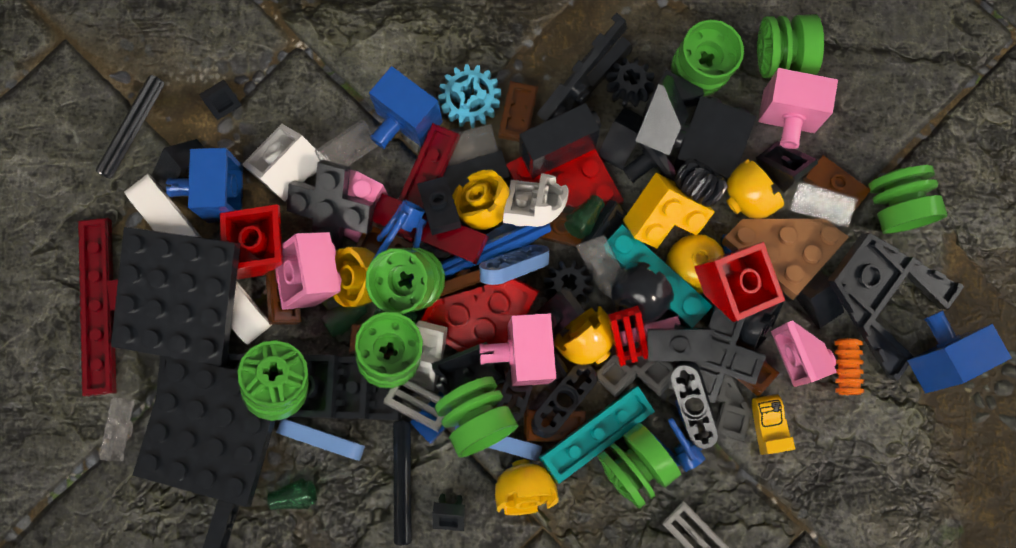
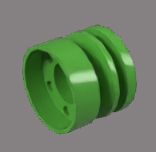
M817 14L796 15L791 20V23L787 16H778L777 19L774 16L764 17L760 24L757 41L758 66L762 77L772 78L778 68L817 75L820 71L824 54V32L820 17Z
M710 19L698 22L689 29L674 54L671 65L672 73L702 88L704 96L715 94L725 86L743 60L744 45L741 36L732 26L723 21Z
M932 165L900 168L868 184L870 192L877 194L873 197L874 204H889V207L877 213L883 234L916 229L947 217L948 214L942 196H926V193L938 187L937 180L930 179L935 175Z
M391 248L381 252L371 261L366 272V288L369 297L379 309L385 312L406 314L430 307L440 298L445 287V273L441 262L433 253L423 248ZM411 274L414 275V279L411 281L412 284L409 283V280L412 278Z
M383 312L373 315L362 324L356 335L355 354L359 372L367 382L379 388L393 389L404 385L414 377L420 366L423 346L420 330L415 323L400 313ZM388 349L393 350V356L389 360L384 359V354L387 353Z
M277 340L266 341L250 348L242 357L238 368V382L242 400L247 409L258 418L270 421L286 419L297 413L305 403L308 393L307 362L298 349L289 343ZM272 372L278 373L275 381L269 380Z
M492 376L479 378L457 387L440 399L434 407L438 416H444L441 423L445 428L459 425L450 434L449 439L460 458L489 448L518 428V424L508 406L493 409L501 401L503 395L500 390L494 391L497 384Z
M637 423L623 435L624 441L629 448L627 451L624 452L613 443L609 447L617 459L613 460L605 451L601 452L597 457L603 466L605 475L617 491L640 509L646 504L638 492L640 489L652 499L655 497L653 488L649 483L652 479L666 488L681 475V472L669 453L644 425Z

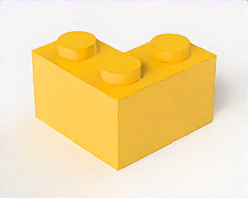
M656 172L623 219V222L635 239L658 249L674 225L694 235H698L715 211L711 207H705L690 199L676 187L674 181Z

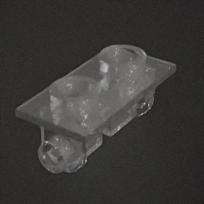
M605 235L576 245L599 290H602L604 295L611 298L612 283L622 268Z

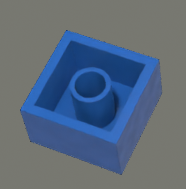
M392 66L369 92L377 114L384 119L377 130L370 135V139L382 149L386 148V145L398 131L422 147L432 123L440 125L443 122L438 100Z
M227 148L190 149L189 178H168L166 181L167 185H171V187H166L168 197L188 196V208L207 223L220 222V213L242 210L243 165Z
M942 310L924 319L938 344L907 361L926 394L963 384L1012 357L993 324L962 335H956Z

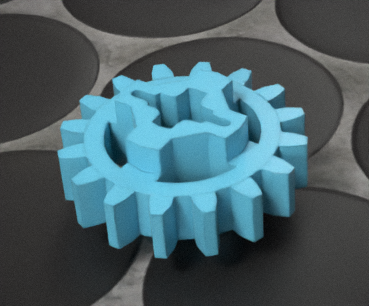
M465 64L464 71L462 72L455 67V75L452 77L446 74L445 81L447 84H440L439 86L440 92L443 93L438 95L439 103L443 104L441 106L443 114L449 113L450 122L458 118L460 127H463L467 121L470 122L471 128H475V121L478 120L485 125V116L488 115L494 118L495 111L493 108H500V100L497 98L501 97V89L496 88L498 86L497 78L490 80L491 72L487 70L482 74L479 65L475 67L474 71L470 70L468 64ZM480 83L486 87L489 94H487L486 90L481 89ZM474 89V95H471L470 99H468L466 103L465 97H469L470 93H472ZM451 98L454 100V102L459 103V109L453 105Z

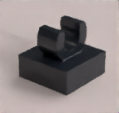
M225 80L218 82L199 94L217 121L242 106Z
M445 494L440 495L439 503L434 502L432 512L433 529L464 531L465 505H463L461 495H457V502L455 504L445 503Z

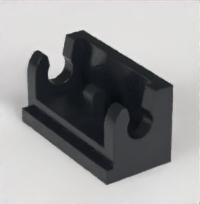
M479 345L431 363L433 372L442 381L436 383V386L445 396L457 387L483 377L492 376L497 385L506 382L503 364L499 362L481 365L480 356L483 354L479 352Z

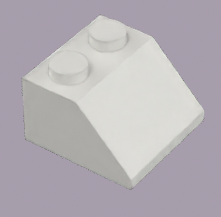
M281 124L242 165L285 202L288 198V184L293 181L303 183L308 177L316 174L317 162L325 160V158L301 134Z

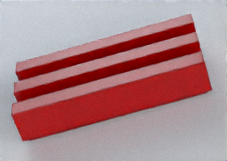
M634 306L608 314L620 367L625 366L626 361L630 359L632 363L638 362L637 357L642 356L643 359H648L647 340L639 307ZM632 315L634 317L639 348H635L629 318ZM619 319H622L629 350L626 352L623 351L617 323Z

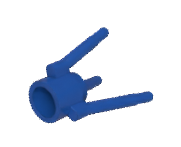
M403 200L396 213L377 236V241L381 242L387 235L375 257L387 250L400 228L408 232L416 228L412 248H419L423 229L428 221L423 218L425 210L413 202Z
M675 400V404L679 411V415L686 429V425L678 404V400ZM670 418L668 423L680 442L674 447L676 454L667 448L655 435L654 437L669 453L676 465H681L683 470L687 472L700 465L706 458L701 452L702 448L693 445L690 438L686 439L674 419Z

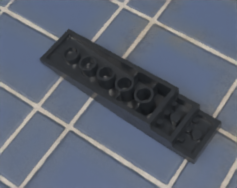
M228 354L227 365L218 367L238 372L241 359L245 354ZM161 355L159 361L157 392L168 357ZM303 355L308 369V393L302 407L297 413L288 418L401 420V412L383 402L390 388H379L367 382L359 372L356 356ZM272 372L269 380L275 381L278 373ZM397 396L393 397L394 400L402 404L401 398Z

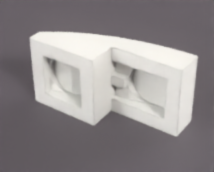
M419 320L416 326L419 328L423 339L420 366L410 381L425 389L434 391L438 376L433 372L431 363L443 359L448 328Z

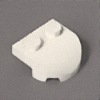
M541 173L540 183L511 180L510 194L506 200L503 223L515 226L538 227L552 222L566 206L569 194L567 185L560 186L556 183L555 176Z

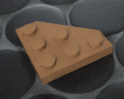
M742 219L724 237L722 244L733 252L743 247L764 242L782 292L794 300L842 247L849 236L826 219Z

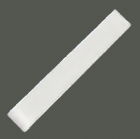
M147 173L124 191L127 198L154 231L201 237L150 174ZM236 281L231 328L248 345L271 327L272 324H269L267 317L238 281Z

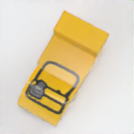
M779 394L753 398L752 413L760 455L796 450L793 437H790L783 402Z

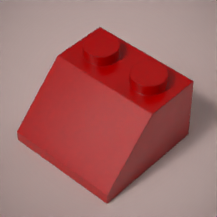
M278 204L220 213L221 240L241 243L237 279L264 276L267 272L273 271L283 264L280 206Z
M764 242L743 247L694 266L704 296L732 322L739 321L785 301Z

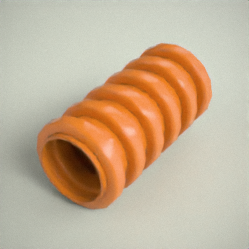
M855 338L837 339L834 341V345L837 346L834 355L838 356V359H836L838 369H836L837 373H835L838 374V378L835 379L838 388L835 389V393H838V395H861L864 393V389L861 388L864 379H861L860 376L864 374V370L860 369V365L863 364V360L860 359V355H863V351L860 350L863 341Z

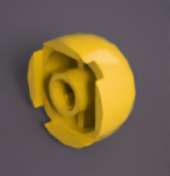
M746 159L737 166L727 179L728 187L726 190L730 198L726 202L736 215L742 212L748 218L761 219L774 214L784 206L781 194L777 192L773 195L771 185L774 183L754 161L750 162L749 159Z
M481 170L467 177L470 182L465 184L463 188L459 184L452 195L459 219L465 225L478 230L495 227L503 221L504 209L510 189L496 171Z
M692 234L682 237L672 245L667 255L666 264L693 289L702 294L703 290L694 266L725 255L715 239L707 235Z
M346 247L336 251L335 263L337 271L341 276V291L333 297L343 307H360L373 302L366 288V272L375 257V253L367 248Z
M598 306L597 312L593 308L586 310L566 327L569 331L563 337L559 333L554 341V345L568 361L578 365H588L594 362L597 364L602 363L610 356L611 352L609 350L614 344L608 315L601 306Z
M526 459L513 462L512 467L506 469L498 477L495 486L497 511L500 512L504 508L505 515L538 512L537 506L546 503L548 509L557 504L559 500L556 483L546 468L538 464H530V460Z

